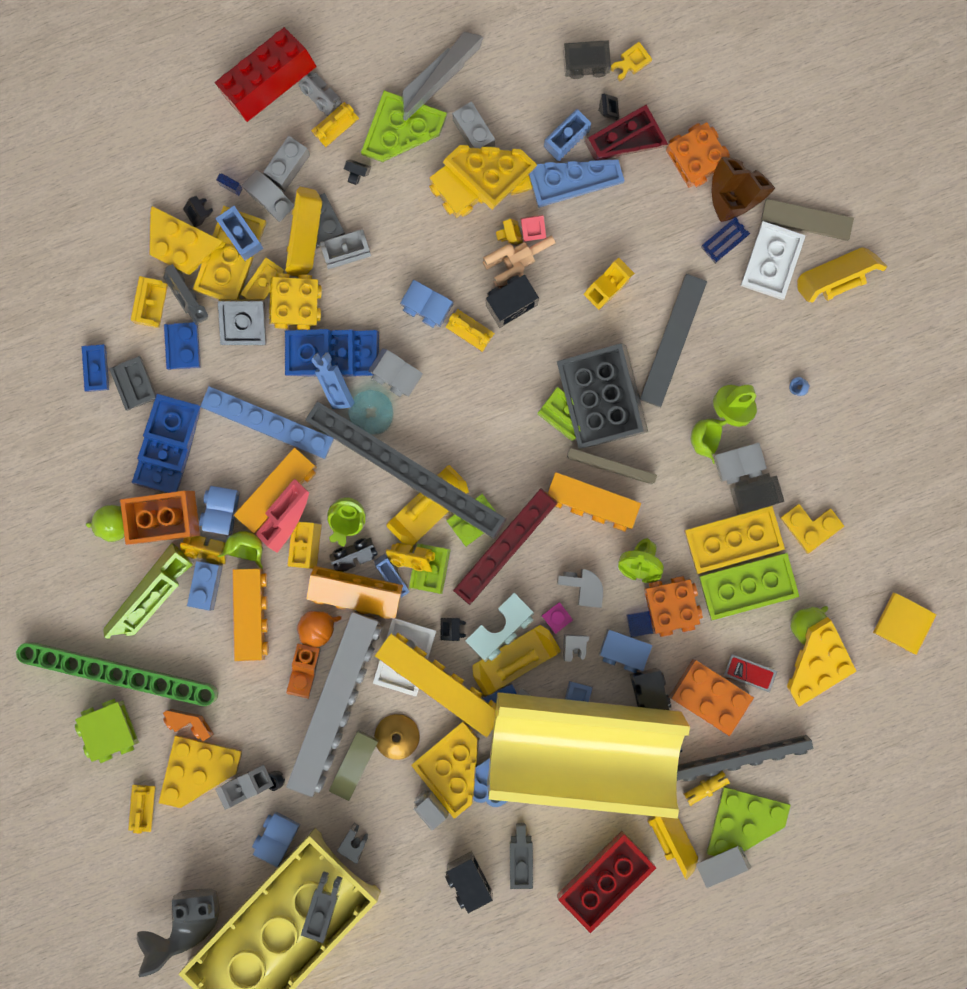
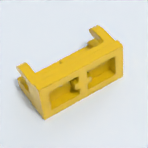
M139 276L131 315L133 323L160 328L168 288L166 283Z
M297 523L290 538L287 566L313 569L314 566H317L322 524Z

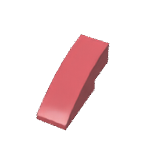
M296 479L290 483L266 511L265 514L269 518L255 534L267 547L277 553L294 531L308 500L309 492Z

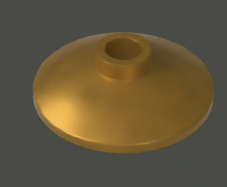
M392 714L379 722L374 738L379 740L376 747L382 755L389 759L400 760L409 757L416 750L420 734L416 723L411 718L402 714ZM393 734H399L401 740L398 742L393 741Z

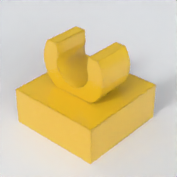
M508 219L503 221L504 229L496 231L498 241H508V243L513 245L524 243L518 221Z

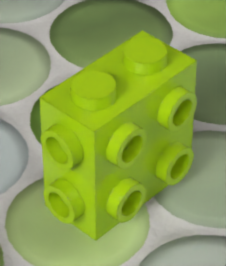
M115 699L102 703L103 708L96 711L94 707L80 712L82 716L75 719L77 723L75 724V730L79 737L82 736L85 744L83 745L84 753L87 758H90L91 762L99 760L100 763L113 759V753L120 751L121 755L135 750L133 745L139 743L123 700L116 702Z

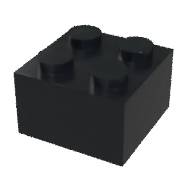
M516 275L507 281L508 285L501 289L496 287L487 293L486 307L499 329L538 306L539 297L526 275L521 277Z
M472 851L447 864L445 878L450 888L455 887L457 891L456 900L461 909L465 908L469 914L493 901V891Z

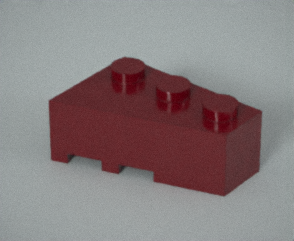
M647 104L584 141L595 161L663 148L668 145Z

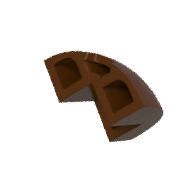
M722 157L716 166L712 179L711 190L715 212L721 222L734 219L761 203L774 191L775 187L758 170L751 172L744 167L742 161Z

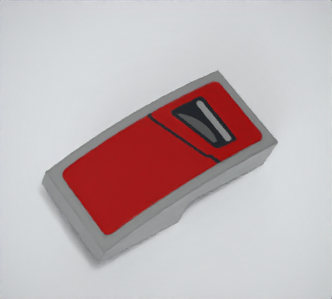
M732 654L724 676L770 693L778 671Z

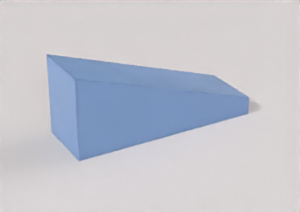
M386 554L374 560L376 568L385 581L403 585L401 597L410 592Z

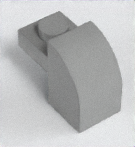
M255 170L241 185L255 201L260 203L279 222L294 207V204L283 192L258 170Z
M581 569V578H577V573L563 572V576H558L557 585L579 587L578 605L602 608L603 586L600 579L593 572Z
M262 765L228 781L215 790L226 810L272 787L273 783L265 766Z

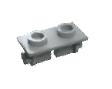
M311 71L300 80L299 87L306 96L310 97L317 108L328 116L332 113L333 108L337 109L342 104L341 98L331 88L323 91L322 89L327 84L316 72L313 73Z

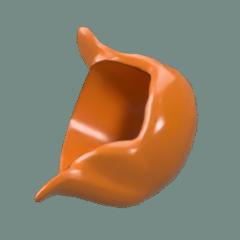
M319 611L305 613L297 625L300 642L303 645L315 648L325 645L333 634L334 623L340 621L342 617H333L326 612Z

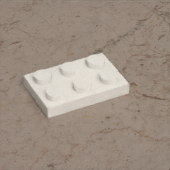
M763 221L740 286L784 300L806 235Z
M393 618L387 638L391 633L396 635L399 632L409 640L407 642L412 648L418 646L427 653L425 657L428 659L436 630ZM381 660L379 661L373 684L417 697L418 687Z

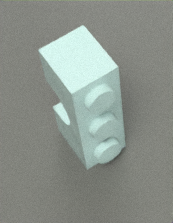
M515 593L498 608L500 613L506 618V625L502 631L491 633L481 625L465 640L485 662L488 659L493 661L501 653L499 649L505 643L507 645L512 643L517 637L515 633L521 627L526 629L534 620L532 618L534 612Z

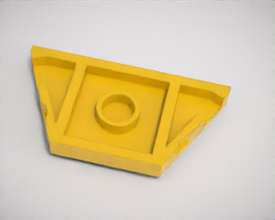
M153 206L151 207L149 255L168 265L173 264L176 269L190 275L201 263H205L211 258L210 255L215 250L225 246V242Z

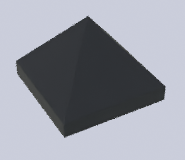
M605 93L602 94L598 111L604 117L618 120V98Z

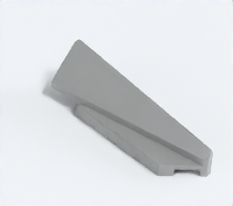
M463 32L451 49L448 48L403 90V119L405 121L464 67L465 62L480 49L483 40L481 35Z

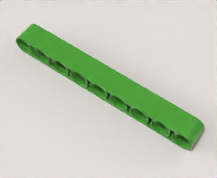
M24 643L16 651L17 659L23 664L200 706L210 705L218 698L217 688L208 683L39 643ZM28 647L32 648L34 652L31 659L27 658L25 654ZM50 652H52L56 657V661L53 665L50 664L47 660V656ZM72 657L78 661V667L75 670L69 665ZM93 663H97L100 666L98 675H95L91 670ZM115 668H119L123 673L120 680L115 679L113 676ZM138 673H141L145 678L143 685H138L135 681ZM160 678L164 679L167 683L164 691L160 690L157 686ZM181 684H186L189 687L187 696L180 693L179 687ZM203 689H208L211 692V699L209 701H205L202 698L201 692Z

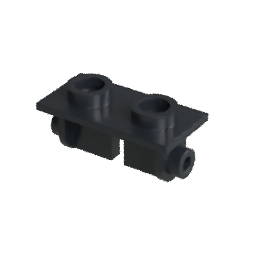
M370 537L368 539L361 538L349 547L337 548L329 556L334 569L344 572L356 567L354 558H357L361 565L375 559L374 556L378 555Z

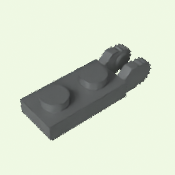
M323 871L318 888L314 891L301 932V936L321 943L325 941L339 897L337 894L343 879L337 876L333 884L332 893L323 891L329 878V873Z

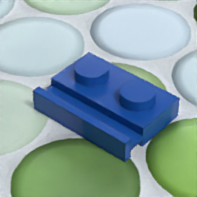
M194 322L164 324L166 369L201 368L198 325H195Z

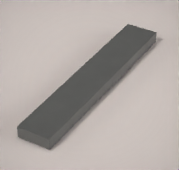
M689 274L685 275L641 394V401L661 408L707 281Z

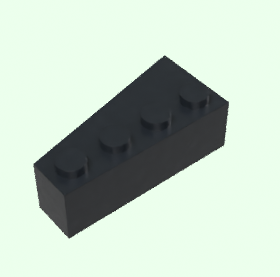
M653 668L630 674L637 707L669 710L671 708L670 698L666 694L664 687L666 685L665 677L661 670Z

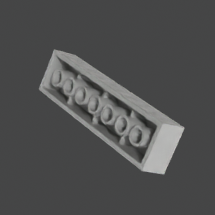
M356 611L351 613L286 788L313 797L316 792L320 793L327 778L323 774L325 770H329L335 755L331 754L332 750L336 749L340 744L343 734L339 733L341 727H345L349 720L351 712L347 710L349 705L355 703L359 691L355 689L357 683L361 684L367 671V669L363 668L365 662H369L373 656L375 648L371 646L373 641L380 637L383 629L382 626H379L381 620Z

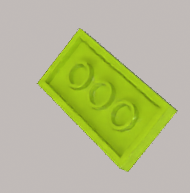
M787 553L699 576L711 621L799 597Z

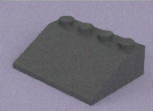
M620 343L557 361L579 449L648 432L627 345Z

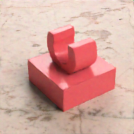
M543 215L521 218L524 242L546 238Z

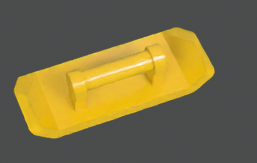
M301 186L296 191L295 205L291 214L293 217L289 245L286 249L288 254L285 268L287 274L297 277L299 275H307L313 268L322 200L318 192Z
M862 247L802 273L797 280V288L807 302L813 303L822 292L825 299L829 301L834 296L857 286L867 284L866 273L875 269L885 271L888 266L875 253Z
M447 465L437 475L467 494L469 492L466 481L450 465ZM419 493L386 526L402 543L413 546L449 511Z
M539 625L518 637L509 645L500 648L501 653L493 661L488 659L485 662L481 659L473 664V677L483 694L487 697L548 659L556 656L561 652V649L550 631Z
M657 816L650 818L647 822L649 826H652L665 853L666 860L675 858L684 878L687 880L695 871L698 856L679 818Z

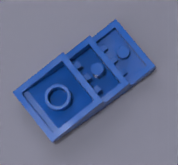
M329 329L285 331V376L317 377L315 371L318 368L312 363V358L316 353L321 358L326 352L331 356V365H337L343 377L373 376L368 370L379 354V331Z
M160 394L156 395L143 434L144 440L137 458L139 462L132 479V484L162 493L178 492L190 453L201 406Z

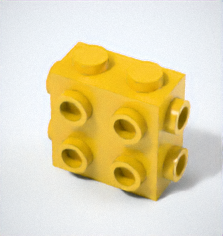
M446 165L429 177L431 192L435 197L440 196L444 201L442 206L449 215L453 213L456 218L460 215L465 217L472 212V207L478 202L480 204L484 203Z
M276 273V277L270 279L269 324H274L276 329H288V325H297V330H310L311 326H316L317 321H320L321 308H317V299H321L322 287L318 285V280L312 279V275H299V278H290V274Z

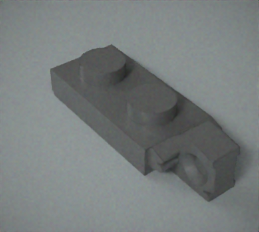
M173 264L166 267L163 278L185 313L190 315L195 325L206 321L208 314L205 307L196 302V295L184 283L185 279L182 272L176 270Z
M516 823V836H511L510 889H533V842L531 841V836H526L525 823Z

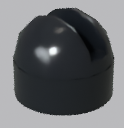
M273 771L269 773L273 786L269 788L271 791H276L284 785L285 778H283L282 772Z

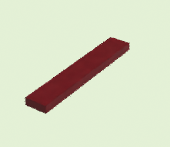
M540 488L453 591L471 605L558 502Z

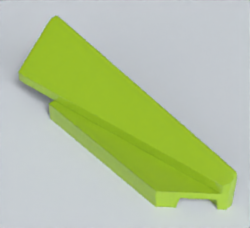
M171 543L106 624L103 629L106 639H110L112 635H135L179 586L176 579L193 564L175 544Z

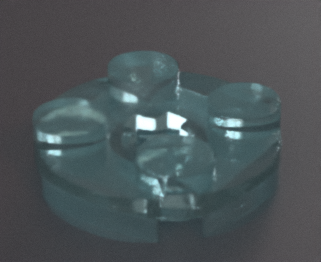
M366 390L354 397L355 403L348 410L350 422L371 435L381 434L390 427L394 411L392 403L386 395L379 391ZM375 407L377 409L375 411L377 416L375 418H366V409Z

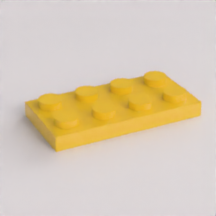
M223 206L220 215L230 208ZM238 211L260 242L267 223L266 220ZM217 222L212 236L226 244L223 248L215 250L210 255L211 258L202 263L193 290L218 300L239 299L255 255L245 261Z
M773 506L684 530L696 574L785 550Z

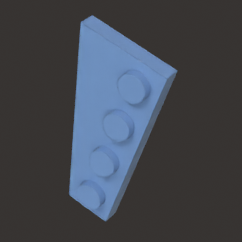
M619 160L571 161L568 163L547 162L545 164H537V167L529 174L538 208L619 185L625 181Z

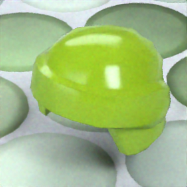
M344 497L336 500L330 506L327 519L334 532L329 537L330 542L338 541L340 546H345L346 536L356 535L362 530L365 524L366 513L363 506L357 500Z

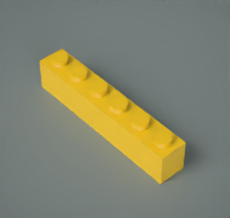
M399 632L396 635L391 633L375 654V657L487 738L494 727L496 703L492 700L489 703L481 698L483 693L473 686L470 689L464 686V680L455 673L449 675L444 671L446 667L436 659L431 662L425 657L427 653L418 646L415 648L407 644L409 640Z

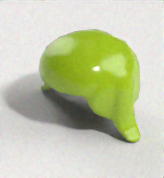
M708 418L699 420L694 425L690 439L695 452L710 458L714 464L713 454L719 446L722 426L727 424V420Z
M106 505L101 507L94 513L92 523H86V527L92 528L96 537H100L107 542H116L123 539L125 536L121 506Z
M236 532L227 538L224 550L218 557L228 554L233 557L255 561L257 566L263 569L261 565L262 541L251 532Z
M828 606L822 608L810 607L799 610L794 614L791 619V631L801 644L805 645L807 639L805 636L808 628L827 617L825 613L828 610Z

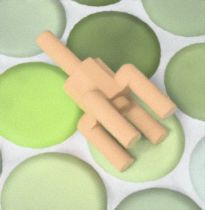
M549 236L531 247H528L525 242L515 248L511 244H507L483 257V265L488 270L504 261L508 270L494 277L495 281H493L496 287L501 288L507 285V281L516 275L521 277L524 268L535 262L533 255L555 244V240L552 236Z

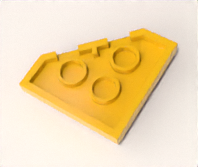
M459 145L443 161L492 210L537 167V164L521 149H512L511 151L500 150V148L481 147L480 149L469 148L468 145Z
M828 617L808 628L805 636L807 639L803 650L800 649L794 665L796 670L793 678H789L787 688L798 707L857 672L832 620Z
M464 721L411 765L454 819L473 804L479 738Z
M176 735L158 803L182 808L237 774L242 751Z

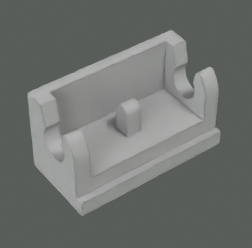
M363 229L320 242L328 269L371 256Z
M564 634L563 660L571 662L573 658L572 651L574 654L578 653V657L583 660L586 656L589 636Z
M739 846L696 864L706 888L752 868L742 847Z

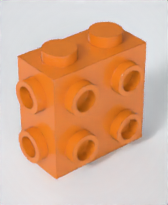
M707 122L703 125H700V123L695 124L688 129L689 133L682 137L680 134L669 140L670 144H668L666 149L688 188L694 185L697 188L708 181L707 177L714 174L721 158H730L728 149L724 145L721 146L718 141L717 131L713 126L710 127Z
M684 576L671 578V583L664 585L662 581L648 583L649 588H645L644 592L653 633H659L660 637L672 635L673 630L680 628L682 632L696 629L695 625L700 624V619L703 618L700 605L696 606L695 597L698 596L696 584L691 583V579L685 580Z

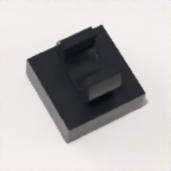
M352 159L347 160L344 166V170L350 172L347 182L354 185L359 184L361 176L366 177L369 175L371 166Z
M197 196L191 197L183 208L194 227L202 225L204 220L213 212L212 208L205 210L203 207L207 202L206 198L199 200Z
M441 618L440 640L460 641V638L466 637V634L460 633V625H466V622L460 620V618Z

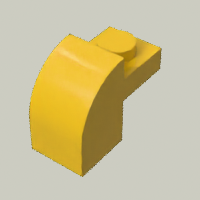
M617 258L605 273L591 284L583 295L600 310L629 282L635 273L620 258Z

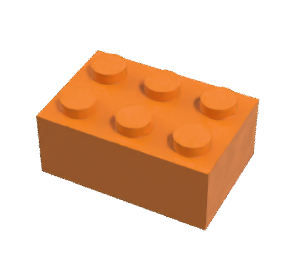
M178 491L120 499L126 545L200 536L195 491Z
M695 659L691 660L669 695V698L728 736L732 734L754 699L753 696Z

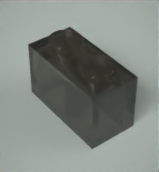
M609 40L564 43L565 77L580 79L584 75H593V77L599 78L610 73Z
M767 473L757 476L756 482L749 483L748 479L736 482L735 488L730 489L737 515L785 502L778 477H770V474Z

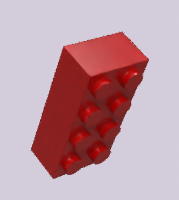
M283 27L214 83L230 105L248 122L317 66L307 49Z
M621 831L557 894V898L591 934L656 869V866Z

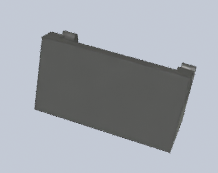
M354 822L337 852L357 864L368 840V833L363 836L361 841L359 837L355 838L359 825Z

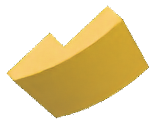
M893 592L873 633L917 655L936 614Z

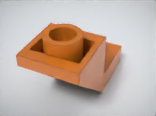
M297 644L292 662V673L286 691L287 694L309 699L316 673L319 648Z
M175 709L163 712L165 716L163 718L164 723L170 730L173 729L174 732L191 723L193 726L191 730L197 739L201 738L202 741H205L214 735L202 715Z

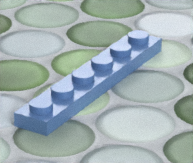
M210 386L201 403V408L323 459H326L334 440L332 437Z

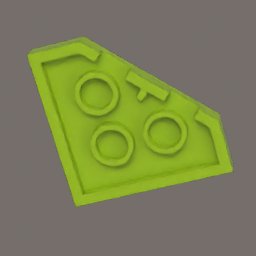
M384 90L361 155L384 162L440 136L447 113L423 104L405 121L403 119L402 97Z
M723 787L706 853L716 856L736 846L742 847L743 851L750 849L785 828L791 805Z

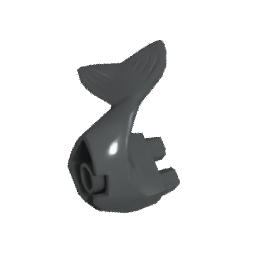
M195 889L181 891L174 895L172 899V932L170 938L165 939L149 931L137 932V942L144 954V959L139 969V978L158 972L172 956L195 947L210 934L218 920L220 910L217 891L213 889Z

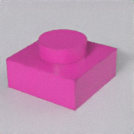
M560 602L541 615L555 634L573 621Z

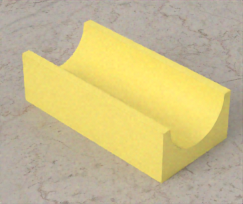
M498 692L487 778L489 800L678 819L679 808L676 791L678 760L682 741L685 735L689 736L690 726L681 711Z
M314 828L197 951L178 975L193 989H295L377 903L381 891L375 885L367 884L352 873L329 849L322 838V833ZM323 871L329 873V878L323 891L332 893L333 884L337 876L343 879L337 894L339 897L325 941L321 943L301 936V932L314 891L318 888Z

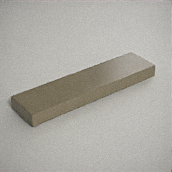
M766 199L761 222L764 221L781 227L848 241L854 218Z
M572 448L569 449L567 455L568 459L651 485L655 483L657 478L656 474Z

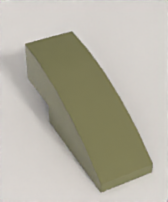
M360 730L357 731L329 792L350 801L379 741L378 739Z

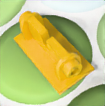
M344 102L314 127L311 132L326 148L359 120V117L353 112V108Z
M459 309L450 316L449 322L445 326V328L481 352L484 351L495 334Z
M196 536L184 538L183 543H180L181 552L188 558L197 559L198 557L206 559L211 564H226L225 556L218 557L223 552L226 542L210 539L208 546H205L206 537Z
M397 542L392 544L391 550H385L390 562L397 567L404 566L413 568L416 571L432 572L429 562L435 559V553L431 549L416 547L414 553H412L413 546Z
M132 784L128 831H133L136 834L151 832L155 786Z

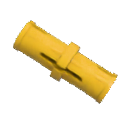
M721 771L707 781L702 780L700 785L683 793L686 799L695 795V797L687 801L689 805L692 806L706 796H713V792L730 784L728 778L718 782V780L726 776L725 773Z

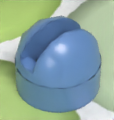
M796 377L791 381L789 389L794 395L804 396L809 392L810 385L807 380Z

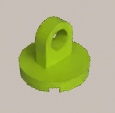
M725 385L721 387L713 398V407L720 418L726 419V423L732 426L741 427L749 424L757 413L754 387L752 385Z
M648 538L641 540L633 551H626L621 554L618 561V569L624 576L631 580H636V578L642 579L643 583L659 580L664 567L663 563L655 557L656 544Z

